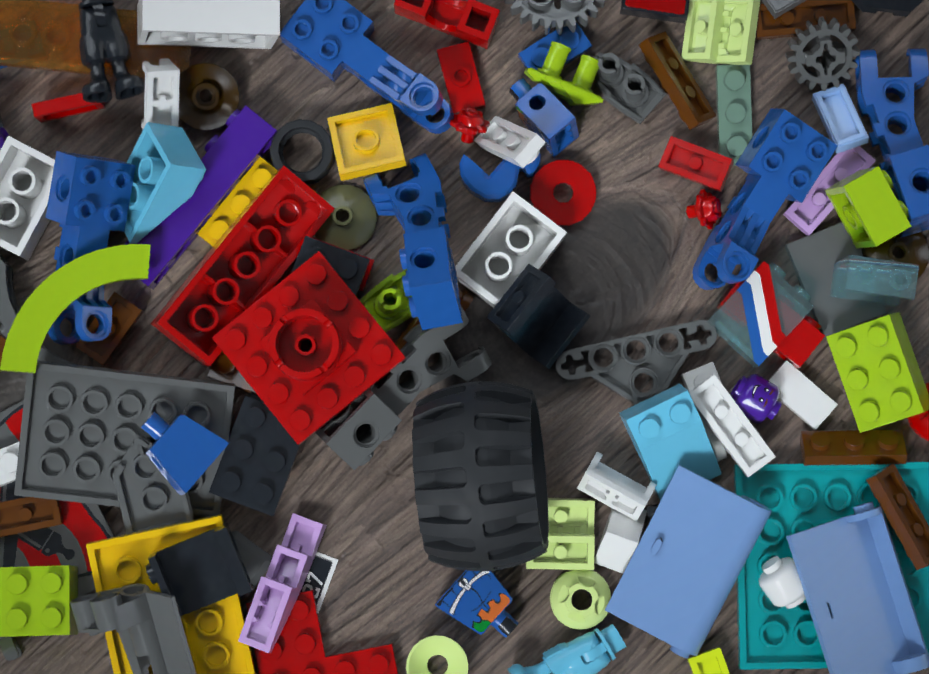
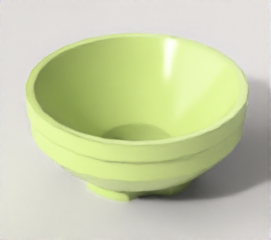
M568 570L561 574L554 582L550 592V605L554 615L565 626L579 630L589 629L602 622L608 614L605 609L611 599V591L605 579L593 570ZM579 589L587 590L592 596L591 605L584 610L576 609L571 602L573 593Z
M433 635L420 640L413 646L407 658V674H432L428 669L427 663L434 655H441L446 658L448 668L444 674H468V660L464 649L458 642L446 636Z

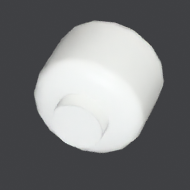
M775 556L763 564V573L760 575L759 585L773 605L778 607L786 606V608L791 609L806 599L793 558L785 557L780 559L778 556Z

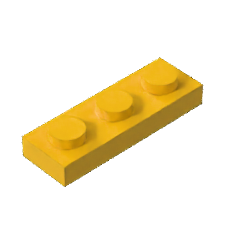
M259 157L197 235L213 247L277 173V170L262 157Z

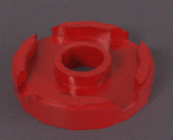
M555 160L544 165L535 174L530 186L532 206L558 226H570L582 221L591 212L596 200V185L592 175L581 164L571 160ZM566 184L572 189V198L569 201L559 202L555 199L553 191L557 185Z

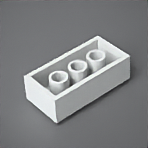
M139 0L137 5L138 45L271 49L280 36V0Z

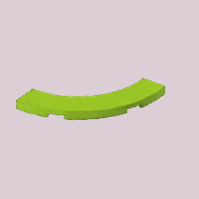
M128 244L99 249L74 259L47 277L33 291L15 317L3 349L0 371L35 374L41 346L52 324L69 305L85 293L102 285L118 281L147 280L151 244Z

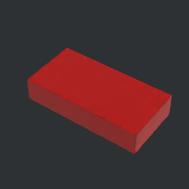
M82 93L31 104L34 117L41 123L106 108L104 102L92 103L84 101Z

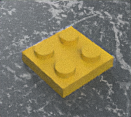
M392 103L327 118L341 181L407 166Z

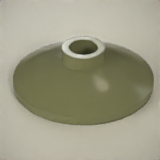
M336 185L320 194L335 210L315 233L318 240L348 251L365 244L372 236L377 223V213L370 197L363 190L351 185ZM345 210L349 213L347 221L340 222L337 220L336 216L339 211Z

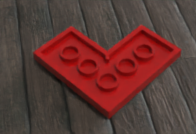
M314 590L299 593L271 653L254 648L259 674H398L393 643L326 656ZM252 602L246 603L247 612H249Z

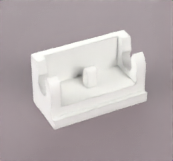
M168 58L159 59L158 66L151 65L148 61H143L142 70L145 72L144 118L141 120V128L144 129L147 122L178 127L180 69Z
M596 452L577 489L637 521L657 484L650 482L647 488L599 462L603 455Z

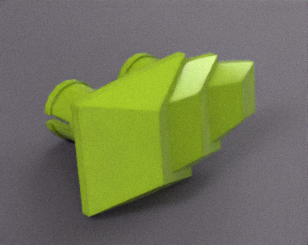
M551 42L542 68L536 70L530 67L524 71L533 82L537 84L542 83L553 95L564 99L570 106L603 103L604 99L590 90L599 69L598 60L582 55L572 82L562 80L560 74L571 52V48L561 43Z
M406 270L395 276L390 274L360 299V302L385 332L412 317L409 307V297L412 296H405L402 276L406 275Z

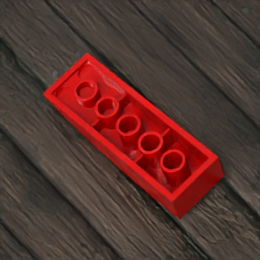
M283 165L206 254L151 324L202 366H211L222 352L212 337L273 288L298 256L305 236L312 238L335 208Z

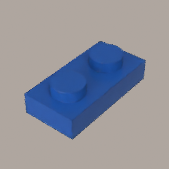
M576 22L574 33L570 31L568 26H564L562 35L559 36L557 30L518 53V57L526 69L530 67L536 70L542 68L550 49V44L554 41L571 48V52L564 64L565 66L590 50L592 44Z

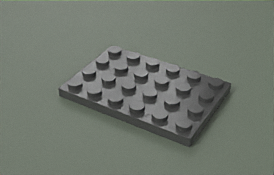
M37 360L36 373H27L14 495L120 507L112 478L114 470L137 434L152 443L156 441L141 428L144 422L156 412L170 425L177 416L183 414L228 442L235 383ZM225 449L188 490L193 515L211 517L220 514L222 497L209 493Z

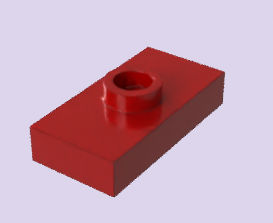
M469 41L437 49L453 113L459 114L461 109L475 108L476 110L485 108L486 104Z
M671 136L658 167L661 170L722 192L734 160Z

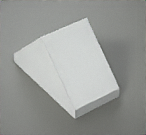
M611 509L594 557L595 564L622 574L624 573L638 546L647 510H643L638 520L634 521L615 509Z

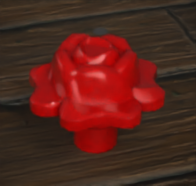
M475 108L461 109L459 114H454V119L450 121V125L455 127L456 131L462 133L461 141L469 144L474 142L476 134L487 132L490 122L484 120L482 111H477Z
M702 189L699 195L696 196L695 205L687 206L686 214L689 219L697 218L702 227L706 226L708 230H711L722 215L721 202L716 196H712L711 192L707 193L705 189Z

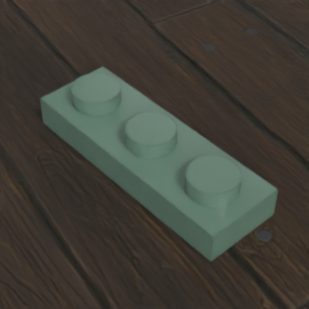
M717 65L715 73L718 154L733 159V166H736L735 164L753 137L750 65Z

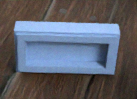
M844 83L840 84L837 88L834 86L826 89V91L812 94V101L830 140L838 145L835 150L836 153L868 143L869 136Z

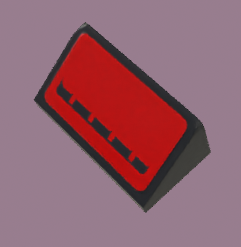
M622 0L620 14L685 24L688 17L689 0Z

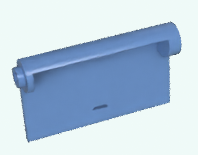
M679 465L605 611L670 644V650L683 658H688L689 655L697 656L772 510L754 499L744 495L739 496Z
M873 501L853 507V514L786 536L830 674H909L929 667V653L881 506L874 507Z

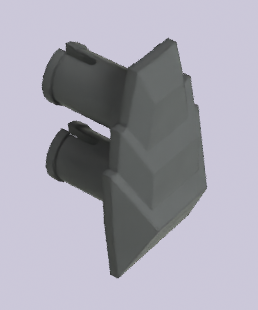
M599 52L595 56L599 67L595 76V86L604 94L603 99L626 116L641 124L667 94L634 63L630 65L613 53L603 54Z

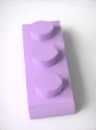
M860 146L837 153L824 167L802 203L793 202L783 215L806 236H809L834 208L825 189L859 170L870 168L876 160Z

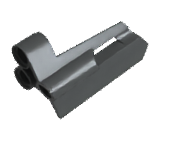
M130 584L121 588L87 594L70 601L79 633H89L90 636H95L99 633L116 629L133 674H149L148 668L150 665L153 674H196L175 596L150 591L149 586L145 584Z

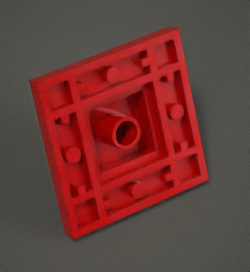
M320 251L212 337L298 445L303 443L406 359ZM305 340L312 342V348L308 352L301 350V344Z

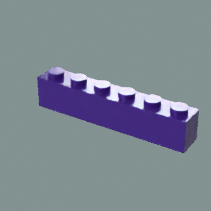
M246 105L241 111L236 109L227 119L225 125L228 127L221 136L215 135L205 146L204 151L207 153L201 161L206 171L193 196L137 243L151 244L148 279L141 280L149 288L154 290L196 239L200 229L252 165L270 149L271 141L278 131ZM128 240L124 245H128V244H132V243H130L129 240Z

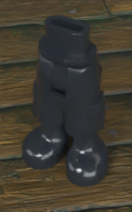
M82 0L78 6L81 31L79 48L82 64L90 68V82L86 83L81 89L83 100L92 103H103L112 99L111 86L105 73V63L111 64L117 100L128 99L145 91V81L140 76L130 75L126 66V62L132 57L128 42L129 39L122 30L118 13L114 7V1Z

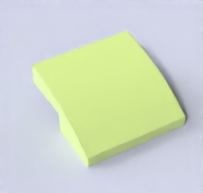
M689 0L681 58L684 61L699 63L752 65L760 0Z
M548 498L549 543L547 552L526 562V569L594 570V499Z

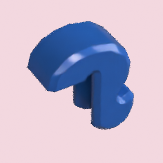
M539 153L538 157L524 168L503 159L490 176L470 158L463 155L459 163L461 181L472 195L484 202H501L507 199L516 189L519 172H524L528 178L536 173L540 165L541 154Z

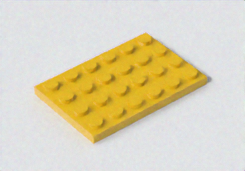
M222 514L88 542L86 548L96 592L121 588L130 584H145L149 586L150 591L162 593L158 583H151L145 565L150 564L148 560L150 554L224 525ZM238 593L182 616L181 620L196 674H256L250 646L238 642L245 623ZM116 629L105 632L113 673L133 674L119 633ZM150 665L149 668H148L149 674H153V671H152V668H151V665Z

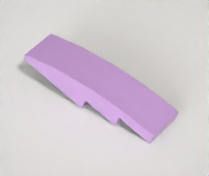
M292 513L282 544H277L266 577L261 576L238 642L267 653L272 652L299 596L327 525Z

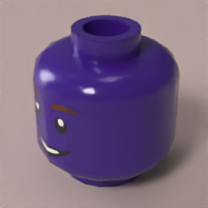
M751 374L748 377L742 376L730 394L747 419L755 424L763 422L766 418L772 420L782 405V402L778 401L779 388L758 374Z

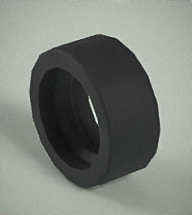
M298 119L286 123L277 130L278 132L271 141L270 149L271 159L277 171L284 165L307 185L317 183L328 175L334 164L335 153L331 137L321 125L311 120ZM299 133H306L316 137L322 147V158L319 164L306 172L293 170L286 164L283 157V149L287 140Z

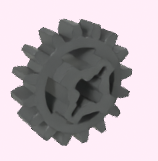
M823 16L819 17L818 25L814 26L807 20V29L805 31L798 28L794 30L798 36L797 40L788 39L787 43L793 49V51L785 53V57L791 62L788 68L791 74L796 73L795 78L799 84L806 80V84L811 90L815 87L816 83H819L822 91H826L829 82H832L837 88L839 87L838 79L841 76L848 80L851 78L847 71L848 68L858 67L857 62L852 58L860 55V50L857 46H854L858 40L854 34H850L851 30L848 25L844 24L840 27V23L836 18H833L827 24ZM830 35L838 37L843 44H840L838 41L832 42ZM802 64H806L807 67L813 66L815 72L807 70Z

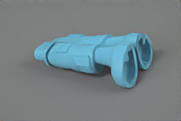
M611 624L601 631L596 628L594 631L585 633L567 643L557 644L542 653L543 661L528 667L513 664L507 670L509 674H597L611 660L616 659L614 654L624 649L626 644L615 626Z

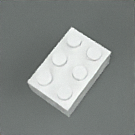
M8 136L0 150V246L28 261L50 219L45 217L55 160Z
M512 192L455 266L457 280L494 308L528 264L538 270L544 266L563 241L567 232L515 192Z

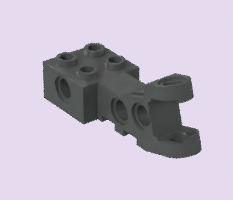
M462 306L463 323L422 330L420 324L413 327L403 337L407 343L400 350L406 359L315 432L354 471L358 466H363L370 461L374 455L375 448L382 441L389 440L396 433L397 425L402 421L398 415L421 391L452 374L469 382L491 366L492 361L483 346H478V350L472 351L455 361L444 342L445 339L468 324L469 319ZM438 352V361L434 365L428 366L429 356ZM410 370L411 374L408 381L399 384L401 373Z

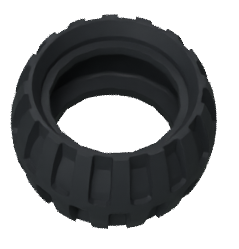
M479 381L446 387L418 400L413 413L412 460L419 527L428 559L431 562L454 569L493 571L526 563L546 553L549 543L546 466L540 416L534 392L513 384Z

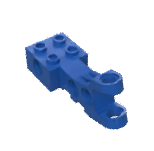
M305 0L280 31L282 43L335 82L345 69L427 131L440 134L451 127L450 121L454 119L453 110L447 101L443 99L441 91L436 84L423 74L415 73L368 38L375 31L373 21L347 1ZM440 108L444 109L445 115L440 122L431 123L428 121V115L432 116Z
M925 48L907 49L909 77L878 78L875 49L860 50V55L855 58L858 67L855 68L857 106L861 117L867 115L874 131L868 134L872 147L879 145L884 162L880 163L879 167L890 176L893 182V188L891 189L896 199L901 200L907 207L908 221L912 226L899 233V236L902 238L929 230V145H923L914 120V92L923 87L929 76L927 51ZM886 93H895L901 101L892 102L888 100ZM888 125H898L903 133H892L888 129Z
M771 108L735 164L748 173L745 178L746 182L738 195L734 196L727 207L728 211L719 225L714 227L697 258L692 271L695 283L704 290H713L724 286L726 283L734 284L748 279L759 260L756 252L785 199L799 203L804 201L838 145L787 110ZM707 264L714 265L718 271V277L715 282L709 281L705 276L704 270ZM741 264L739 274H732L735 266Z
M56 151L45 217L60 223L59 226L62 227L60 245L56 246L54 260H57L55 271L80 256L107 248L110 230L125 232L136 165L116 159ZM104 285L85 293L59 315L48 331L50 338L55 343L60 345L72 344L80 339L86 342L100 341L109 335L112 327V307L104 300ZM90 315L95 316L99 323L98 330L94 334L87 329L86 325ZM64 318L68 319L72 324V333L68 337L64 336L60 331V324Z
M426 153L409 159L415 178L391 188L383 186L379 173L364 177L363 181L378 216H396L405 231V234H403L405 248L399 249L402 269H407L406 275L402 276L405 296H412L409 297L412 318H419L422 330L463 323L457 272L448 238H451L448 224H442V221H446V200L442 193L441 181Z

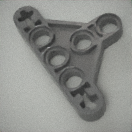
M696 320L562 352L555 363V370L562 379L567 381L591 377L631 402L634 406L667 390L688 354L710 348L716 341L717 331L709 321ZM697 326H701L703 331H709L710 336L705 339L704 345H701L699 340H692L687 342L690 349H684V338L679 330L686 329L685 336L697 332ZM665 333L674 335L678 341V346L673 352H665L659 346V339ZM632 341H639L645 347V354L639 360L631 359L626 353V347ZM605 348L611 352L613 360L608 367L602 368L595 364L593 356L596 350ZM581 352H588V363L592 371L585 372L586 365L577 367L574 375H570L568 370L561 369V365L566 362L567 356H571L573 361H579L584 359ZM642 373L649 375L653 380L652 389L646 393L639 392L634 386L635 377Z

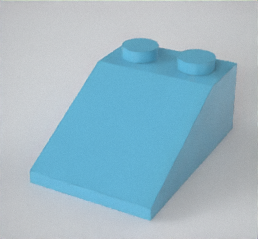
M147 122L127 163L136 165L124 232L132 244H137L192 197L198 184L203 180L206 168L182 127Z
M680 383L619 412L650 481L657 484L654 490L660 501L679 465L708 480L722 474L688 390Z

